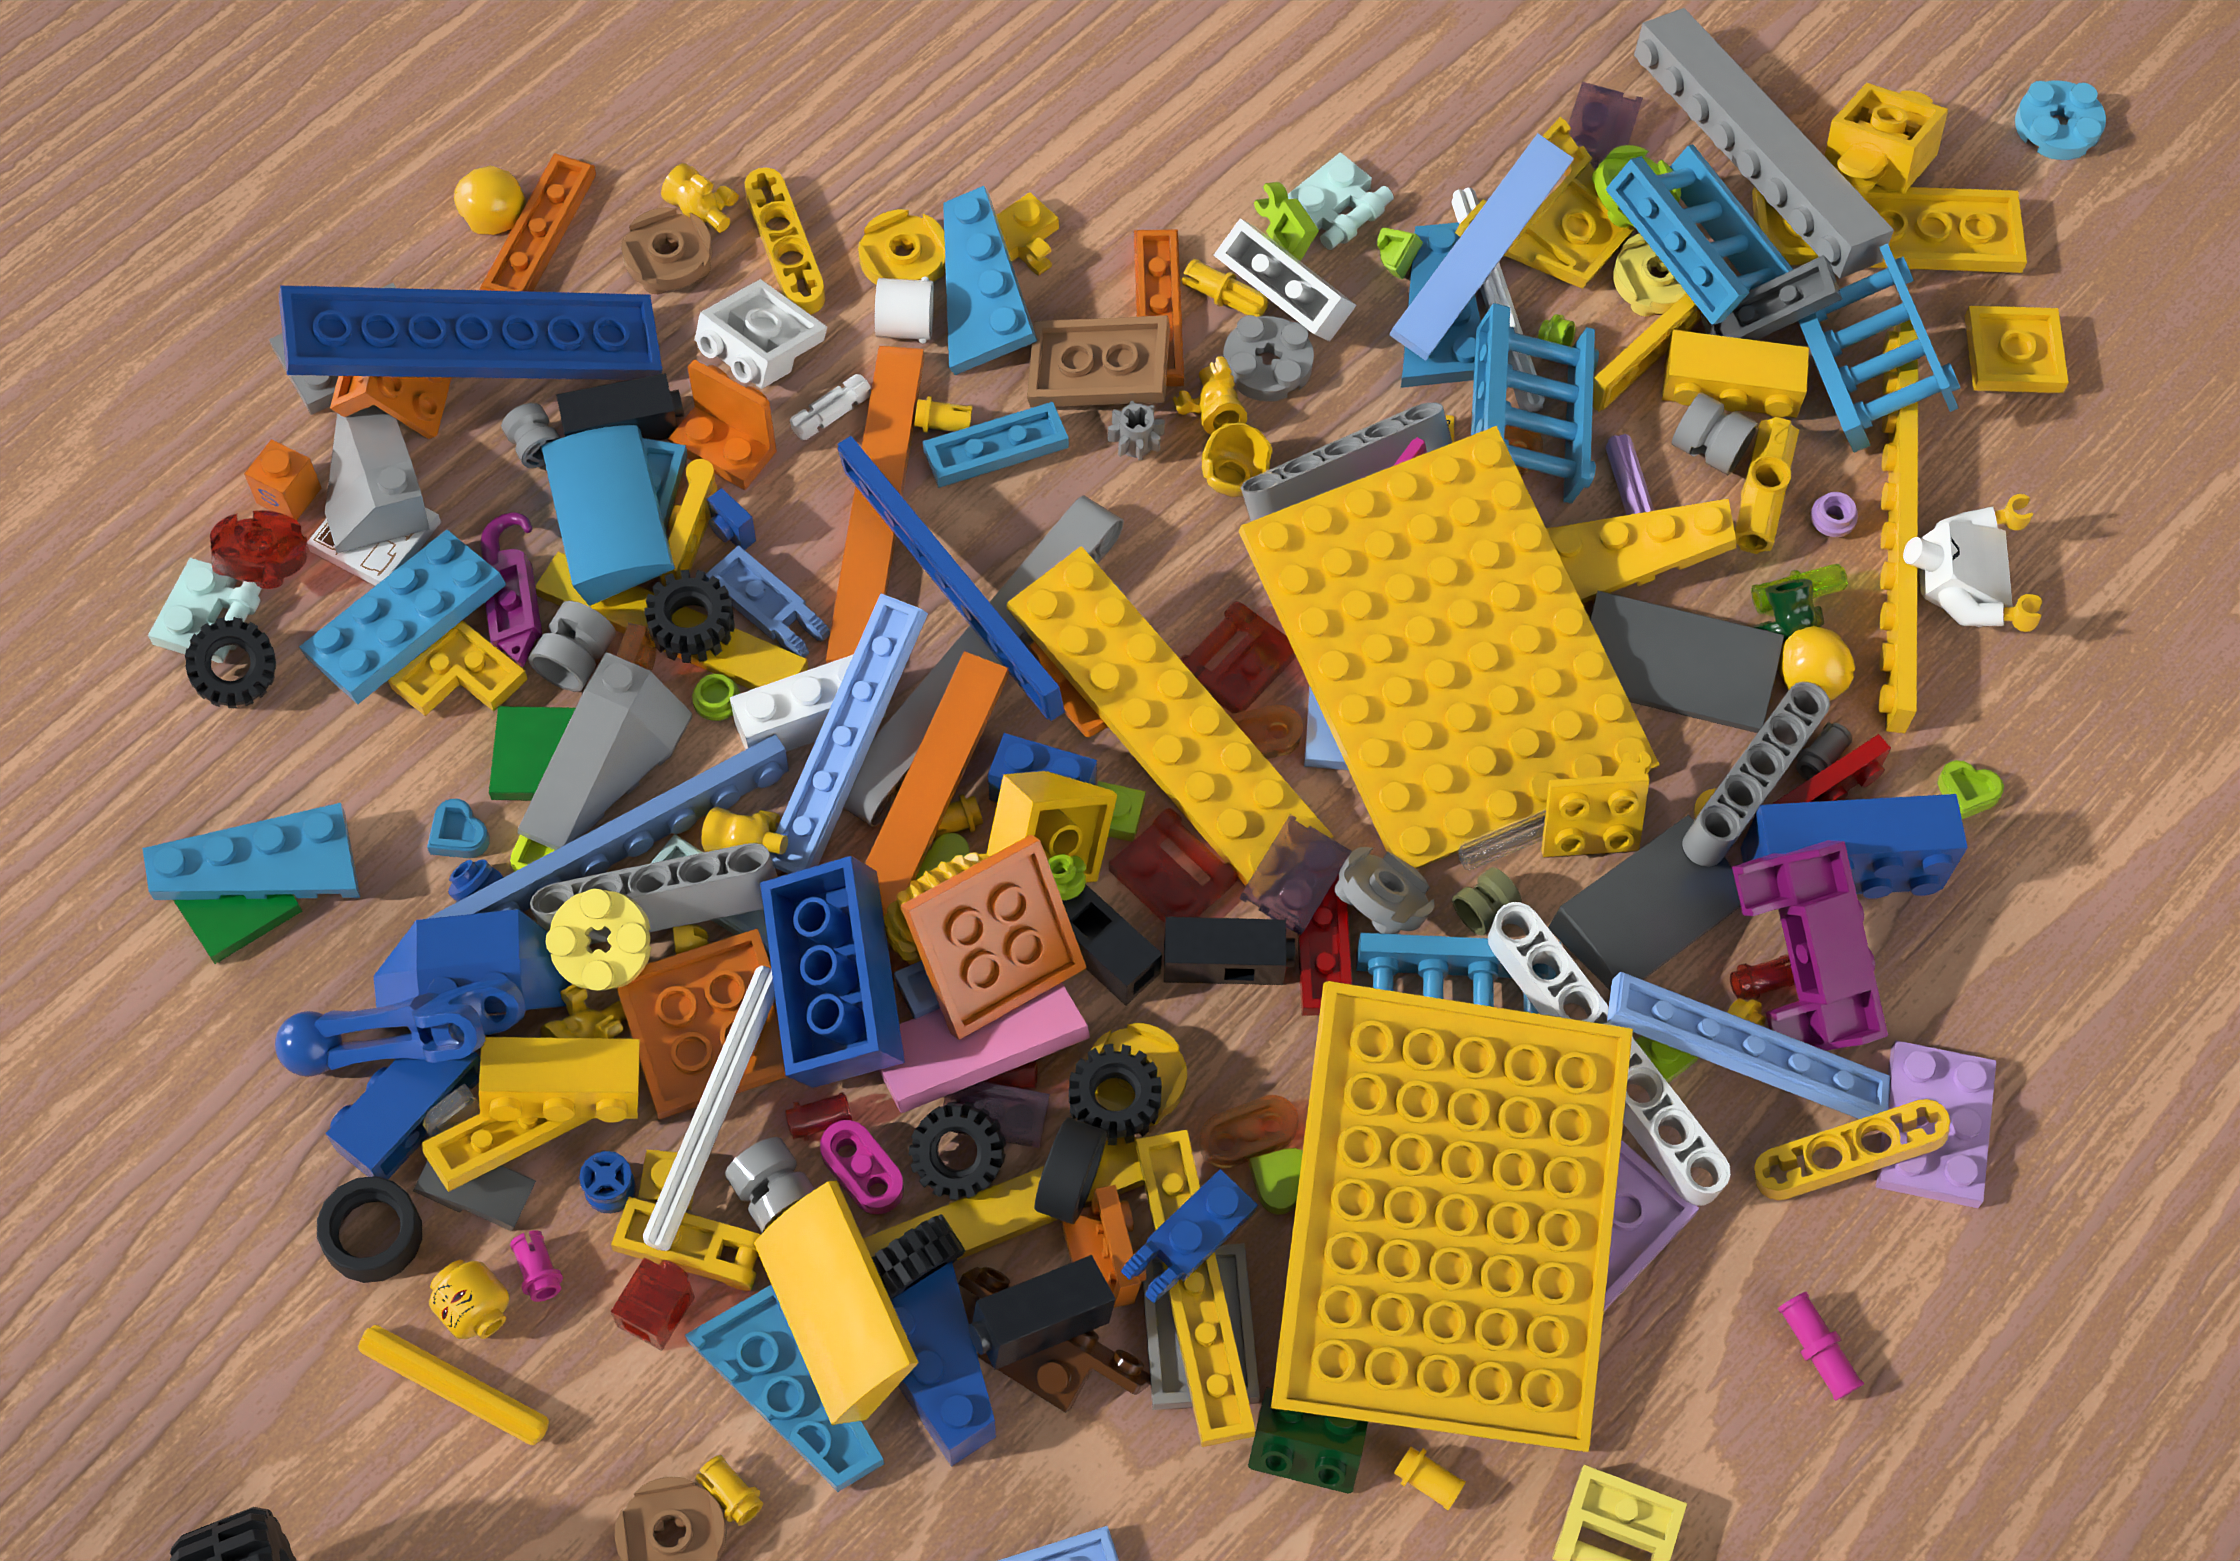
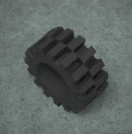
M681 570L682 579L675 580L673 573L665 576L667 586L664 587L660 582H657L653 586L654 595L648 594L646 598L647 608H645V617L651 640L654 641L655 647L660 653L666 650L667 658L674 661L678 653H681L683 663H691V655L698 654L699 662L708 660L706 651L711 650L715 656L722 652L720 642L728 645L731 640L730 631L734 632V614L728 590L725 585L720 587L719 579L713 575L707 582L706 573L697 570L696 577L691 578L689 570ZM697 605L704 607L708 611L707 619L695 627H679L672 622L673 614L685 606Z
M225 617L216 619L214 624L209 625L206 623L201 627V631L197 635L194 634L191 637L190 646L188 649L186 648L185 667L189 681L199 696L211 701V704L215 706L226 705L228 708H237V705L245 704V706L253 704L254 699L257 697L262 698L267 693L266 689L269 685H272L275 678L276 659L268 636L265 632L262 633L258 630L257 625L252 622L247 624L241 618L233 617V620H225ZM227 645L241 647L248 653L251 660L250 668L246 675L235 681H226L219 678L211 668V660L214 653Z
M1113 1044L1104 1045V1053L1101 1054L1098 1053L1096 1048L1088 1052V1060L1085 1061L1080 1058L1076 1063V1072H1071L1069 1103L1072 1118H1077L1078 1121L1104 1129L1107 1133L1108 1145H1117V1138L1123 1137L1126 1144L1134 1142L1135 1134L1138 1132L1143 1137L1149 1132V1124H1155L1159 1108L1161 1107L1162 1082L1161 1077L1157 1078V1067L1153 1062L1147 1064V1055L1140 1050L1136 1056L1132 1055L1131 1046L1122 1044L1121 1052L1114 1051ZM1110 1078H1119L1127 1081L1135 1091V1099L1132 1104L1121 1111H1110L1103 1108L1095 1097V1091L1103 1081Z
M956 1101L949 1102L942 1107L939 1106L920 1121L921 1123L912 1134L911 1138H913V1141L909 1146V1156L912 1155L913 1162L910 1164L913 1173L918 1172L921 1177L919 1182L924 1188L927 1185L934 1189L932 1193L939 1197L945 1194L950 1196L949 1199L959 1200L962 1196H967V1198L975 1196L979 1191L985 1190L992 1183L1004 1163L1006 1140L1005 1136H1001V1126L997 1120L993 1121L988 1116L990 1114L989 1111L985 1108L981 1110L975 1108L974 1103L965 1102L964 1104H957ZM950 1131L966 1132L974 1139L977 1145V1158L974 1164L966 1169H952L946 1166L939 1156V1142L942 1136Z
M940 1214L920 1223L915 1229L908 1230L902 1237L890 1242L887 1247L879 1250L871 1258L888 1296L892 1300L952 1261L953 1264L966 1250L944 1216Z

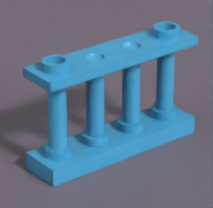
M1693 144L1688 145L1672 163L1670 168L1673 172L1656 175L1642 156L1630 159L1605 190L1712 325L1723 322L1750 293V290L1793 270ZM1681 188L1680 198L1688 208L1683 209L1669 191ZM1700 223L1714 242H1709L1696 224ZM1724 257H1728L1741 276L1735 275L1723 260Z
M1888 243L1879 247L1887 265L1886 269L1839 289L1842 300L1798 320L1853 453L1871 446L1864 430L1873 426L1871 421L1936 393H1942L1950 412L1958 409L1952 392L1961 388L1950 363L1941 366L1906 284L1914 281L1904 256L1894 259ZM1895 285L1902 300L1901 304L1835 333L1832 329L1826 332L1823 331L1820 322L1828 319L1826 314ZM1911 321L1918 339L1854 367L1848 368V365L1838 367L1834 357L1843 354L1841 349L1903 322ZM1926 356L1934 375L1869 403L1863 404V401L1853 403L1849 393L1858 390L1856 385Z
M1493 303L1476 328L1471 435L1497 426L1515 465L1563 477V502L1572 504L1583 488L1590 487L1596 470L1595 462L1591 461L1593 376L1599 360V350L1594 348L1595 329L1586 327L1573 347L1515 333L1514 328L1510 327V307ZM1511 350L1568 365L1567 383L1513 370L1512 364L1508 363V352ZM1507 388L1567 402L1566 421L1511 407V403L1506 401ZM1509 425L1564 439L1565 459L1509 445V440L1504 439L1505 426Z
M1379 933L1360 934L1356 952V971H1368L1369 974L1373 975V988L1393 991L1394 975L1397 973H1415L1423 978V996L1443 999V978L1448 975L1468 976L1473 980V1003L1494 1007L1493 980L1498 977L1512 978L1492 952L1488 944V938ZM1542 963L1532 966L1539 978L1551 980L1556 977L1555 971L1549 965ZM1524 994V1012L1540 1014Z

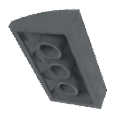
M1597 591L1590 621L1629 702L1754 733L1760 731L1767 713L1784 635Z
M1689 814L1561 905L1548 926L1549 930L1610 991L1612 979L1619 972H1624L1644 980L1741 907L1733 869L1725 857L1717 865L1706 867L1692 862L1686 856L1682 841L1694 822Z

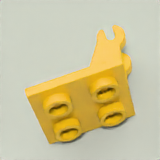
M1640 751L1639 763H1636L1632 760L1630 752H1625L1614 776L1549 780L1541 848L1543 857L1638 851L1640 849L1650 781L1647 773L1651 769V756L1645 751Z

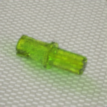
M1832 564L1800 573L1799 570H1792L1788 577L1752 585L1751 596L1756 611L1759 614H1765L1767 611L1773 610L1765 592V589L1770 586L1796 579H1809L1813 584L1814 599L1845 590L1848 586L1847 574L1844 567H1841L1840 564Z

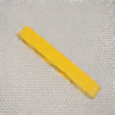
M767 167L755 169L747 175L744 182L747 203L782 295L810 315L817 313L825 303L823 279L782 175L775 169ZM767 186L768 190L772 192L773 202L766 204L763 191L759 189ZM776 217L785 218L790 222L787 228L778 231L771 230L766 226L771 219ZM790 251L803 255V259L794 265H787L779 260L784 253ZM803 278L807 292L811 293L810 296L803 297L801 292H798L797 280Z
M1928 1099L1917 1100L1768 1149L1761 1153L1755 1163L1756 1186L1769 1199L1785 1200L1941 1148L1948 1140L1950 1132L1949 1114L1944 1106L1936 1101ZM1925 1116L1929 1123L1937 1122L1934 1133L1926 1135L1923 1128L1915 1129L1917 1127V1118ZM1897 1123L1902 1124L1903 1133L1907 1132L1906 1144L1900 1143L1899 1129L1895 1125ZM1870 1131H1882L1890 1137L1892 1141L1891 1146L1882 1153L1870 1152L1861 1143L1865 1134ZM1821 1147H1832L1840 1152L1842 1161L1833 1169H1822L1815 1165L1812 1157L1816 1150ZM1797 1156H1804L1805 1170L1809 1176L1802 1177L1801 1167L1797 1168ZM1779 1165L1782 1171H1788L1786 1173L1787 1181L1778 1184L1774 1177H1768L1770 1176V1167Z

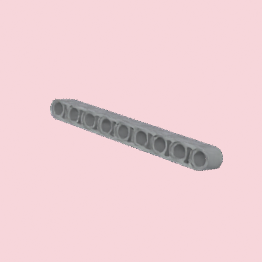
M1086 496L1079 497L990 601V604L1027 648L1034 640L1006 609L1007 602L1080 546L1099 564L1116 543L1123 529L1124 520ZM971 626L964 631L879 731L870 745L843 808L871 827H876L887 817L963 652L966 651L1002 665Z

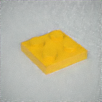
M1968 307L1964 317L1974 391L2064 393L2069 381L2058 308Z

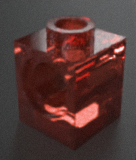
M644 1257L610 1311L616 1326L662 1351L695 1298L690 1281L687 1280L689 1277L688 1273L670 1261L662 1260L658 1265Z

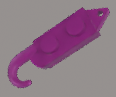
M511 512L504 513L487 524L481 535L480 547L482 559L495 568L506 583V586L485 602L491 644L501 652L509 655L521 667H524L535 640L541 638L543 634L532 563L525 553L518 549L500 551L499 537L506 528L519 525L526 533L532 532L533 529L530 520L526 516Z

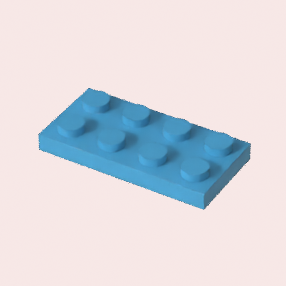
M445 530L300 645L299 648L314 666L356 704H359L506 586V583L495 568L450 531Z

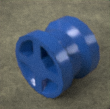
M610 1151L595 1153L581 1167L579 1176L581 1188L585 1193L586 1200L593 1209L608 1214L620 1212L625 1208L628 1197H635L636 1183L631 1167L620 1154ZM608 1187H611L612 1189H614V1191H613V1190H608V1191H607V1190H603L602 1192L600 1191L602 1188H608Z

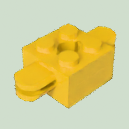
M1866 83L1832 119L1825 157L1860 194L1868 193L1876 184L1886 191L1905 193L1938 155L1948 109L1933 104V100L1921 92L1903 90L1898 93Z

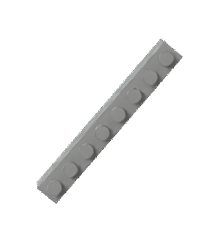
M1685 8L1643 22L1634 53L1639 63L1650 72L1662 85L1663 89L1685 110L1691 120L1697 123L1714 142L1715 146L1721 149L1739 169L1741 174L1765 197L1766 201L1779 212L1819 257L1824 255L1829 260L1833 272L1838 278H1843L1882 262L1883 256L1879 247L1887 243L1889 244L1894 229Z

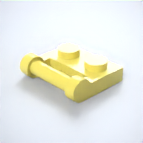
M1583 1465L1552 1560L1632 1561L1577 1540L1581 1527H1585L1653 1553L1650 1561H1670L1687 1503Z

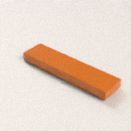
M556 153L553 154L485 277L480 290L534 291L596 176L594 165Z
M1178 229L1134 230L1136 317L1168 316L1170 336L1166 386H1184Z

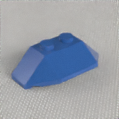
M520 909L416 920L373 976L376 1008L400 1003L427 993L442 994L468 984L499 979L512 981L518 987L525 1001V1011L564 1007L567 1005L564 1003L560 993L571 986L572 983L568 982L558 972L552 962L551 953L548 951L545 942L548 931ZM488 996L486 998L484 1009L488 1015L506 1013L507 1006L501 999L495 996Z

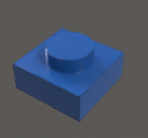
M720 488L707 498L711 516L708 522L719 539L723 542L730 540L736 547L739 545L744 550L756 542L752 516L725 490Z

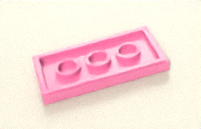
M1061 982L960 1040L950 1034L941 1008L917 1019L914 1018L899 1025L905 1063L881 1069L879 1072L902 1114L1089 1039L1090 1035L1085 1020Z

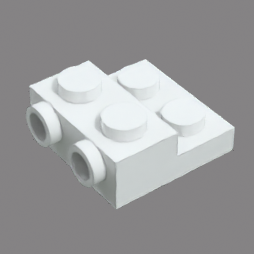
M759 279L700 312L695 341L704 356L708 358L718 357L728 364L737 380L742 383L751 381L760 389H763L790 373L795 357L823 342L827 326Z

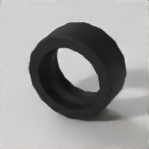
M1070 1117L1066 1118L1056 1135L1042 1172L1035 1197L1034 1209L1037 1212L1070 1224H1075L1085 1206L1101 1162L1107 1136L1104 1129Z
M376 1176L355 1178L337 1187L324 1201L317 1217V1240L330 1264L346 1278L363 1283L385 1281L401 1273L416 1257L422 1242V1220L409 1194L394 1181ZM383 1202L389 1204L396 1210L400 1218V1233L396 1241L387 1250L373 1257L359 1258L348 1253L339 1240V1229L343 1220L353 1209L365 1203Z

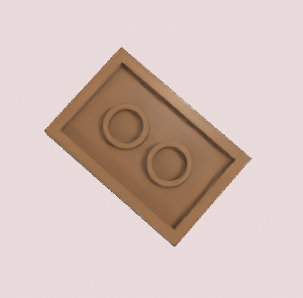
M1167 315L1034 321L1033 328L1037 342L1032 343L1027 390V399L1030 407H1037L1053 402L1055 406L1130 404V401L1135 403L1165 402L1170 323Z

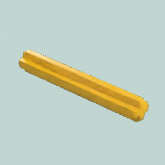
M373 1325L371 1328H367L362 1335L358 1345L361 1354L529 1445H535L546 1434L550 1422L547 1416L378 1325Z

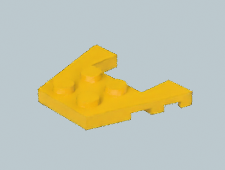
M1560 116L1543 134V137L1574 159L1563 174L1566 178L1540 205L1504 256L1583 289L1629 239L1636 228L1631 225L1626 228H1620L1610 221L1607 214L1608 210L1599 199L1595 184L1592 181V173L1595 171L1590 164L1592 157L1584 146L1580 148L1577 146L1569 134L1571 127ZM1482 199L1459 224L1455 232L1458 236H1462L1487 201Z

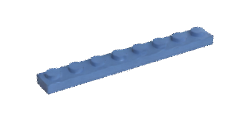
M774 734L426 919L515 909L525 912L531 908L530 902L533 895L544 886L606 873L611 865L628 856L636 857L647 852L654 842L669 834H679L687 831L699 818L707 815L712 808L728 809L746 793L758 787L766 788L773 785L784 773L789 771L786 750L777 735Z

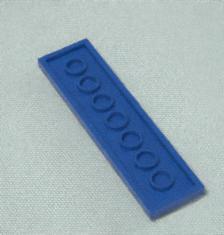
M280 285L279 306L287 375L633 380L662 373L650 294Z

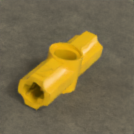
M1774 417L1769 420H1761L1759 423L1747 477L1741 491V503L1734 529L1736 544L1742 551L1758 554L1763 551H1771L1773 548L1785 492L1791 480V465L1799 434V429L1791 424V420Z

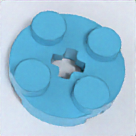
M2059 80L2036 81L2032 83L2021 100L2015 115V126L2018 135L2025 143L2029 139L2033 144L2039 146L2037 152L2051 159L2072 160L2085 155L2089 148L2098 143L2106 125L2105 111L2097 99V90L2088 83L2075 84ZM2051 116H2062L2066 118L2068 122L2066 125H2062L2059 123V120L2057 118H2053Z

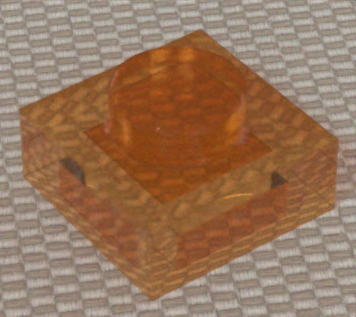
M628 623L616 656L652 672L656 659V647L651 645L648 628Z

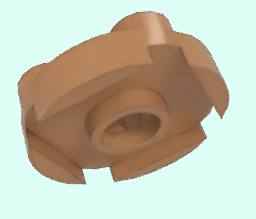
M657 208L639 215L629 225L630 232L625 240L623 238L621 244L624 264L630 276L635 281L643 284L647 292L658 295L666 291L681 289L706 277L710 273V261L713 253L710 233L705 223L694 214L690 213V217L677 214L676 208ZM663 244H668L670 248L678 247L671 254H660V246Z
M663 1477L642 1485L634 1493L635 1497L627 1503L624 1511L622 1509L617 1518L615 1544L621 1561H720V1556L725 1548L726 1523L718 1502L704 1488L697 1486L695 1482L686 1478ZM669 1520H675L678 1528H686L685 1537L679 1538L678 1545L674 1547H667L665 1541H656V1533L663 1532L665 1530V1522Z

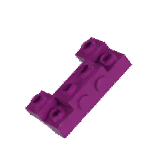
M1827 840L1786 854L1773 853L1733 866V874L1744 916H1756L1778 909L1799 998L1797 1002L1765 1012L1769 1029L1825 1051L1864 1045L1887 1037V1027L1874 974L1875 959L1868 947L1863 925L1864 910L1857 899L1845 841Z

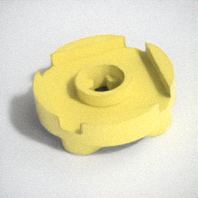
M1640 233L1632 236L1625 242L1617 256L1613 270V281L1618 293L1626 302L1631 304V309L1640 316H1651L1654 313L1664 314L1686 294V291ZM1651 267H1657L1660 272L1667 271L1668 274L1664 278L1655 277L1650 274Z
M590 889L574 895L558 909L551 922L545 942L548 951L551 953L554 966L568 982L580 988L604 991L629 984L643 971L650 958L651 947L649 945L651 937L649 930L651 928L646 913L638 903L627 895L601 889ZM607 927L611 931L607 938L609 944L612 945L610 950L605 952L602 949H597L592 952L589 947L592 941L589 937L590 932L593 929L601 931Z

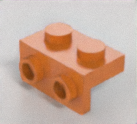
M1116 1185L1096 1188L1091 1207L1083 1208L1075 1224L1061 1220L1071 1263L1092 1255L1116 1298L1114 1308L1135 1304L1141 1281H1146V1269L1130 1280L1121 1272L1124 1265L1138 1251L1132 1250L1128 1232H1132L1134 1229L1130 1205L1127 1200L1120 1202Z

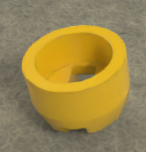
M698 924L673 927L676 955L709 944L707 932Z

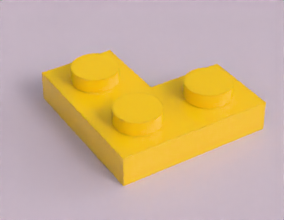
M461 621L391 677L388 682L394 692L424 716H427L458 685L464 687L492 711H495L528 678L523 668L494 647L464 621Z

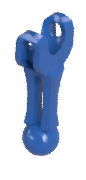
M499 979L468 984L442 994L427 993L384 1007L356 1011L333 1010L325 1014L304 1011L292 1015L280 1026L275 1038V1051L280 1063L288 1071L305 1077L320 1075L329 1069L335 1070L355 1063L380 1059L409 1058L426 1060L431 1063L461 1059L481 1048L486 1041V1035L503 1032L518 1023L525 1015V1001L522 993L512 981ZM488 996H495L501 999L507 1006L506 1014L488 1016L484 1009L486 998ZM408 1026L412 1032L395 1037L342 1042L341 1034L387 1027Z

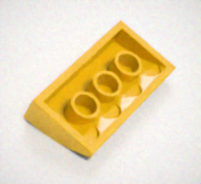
M828 1181L786 1210L757 1238L754 1245L832 1425L867 1420L919 1362L838 1182Z

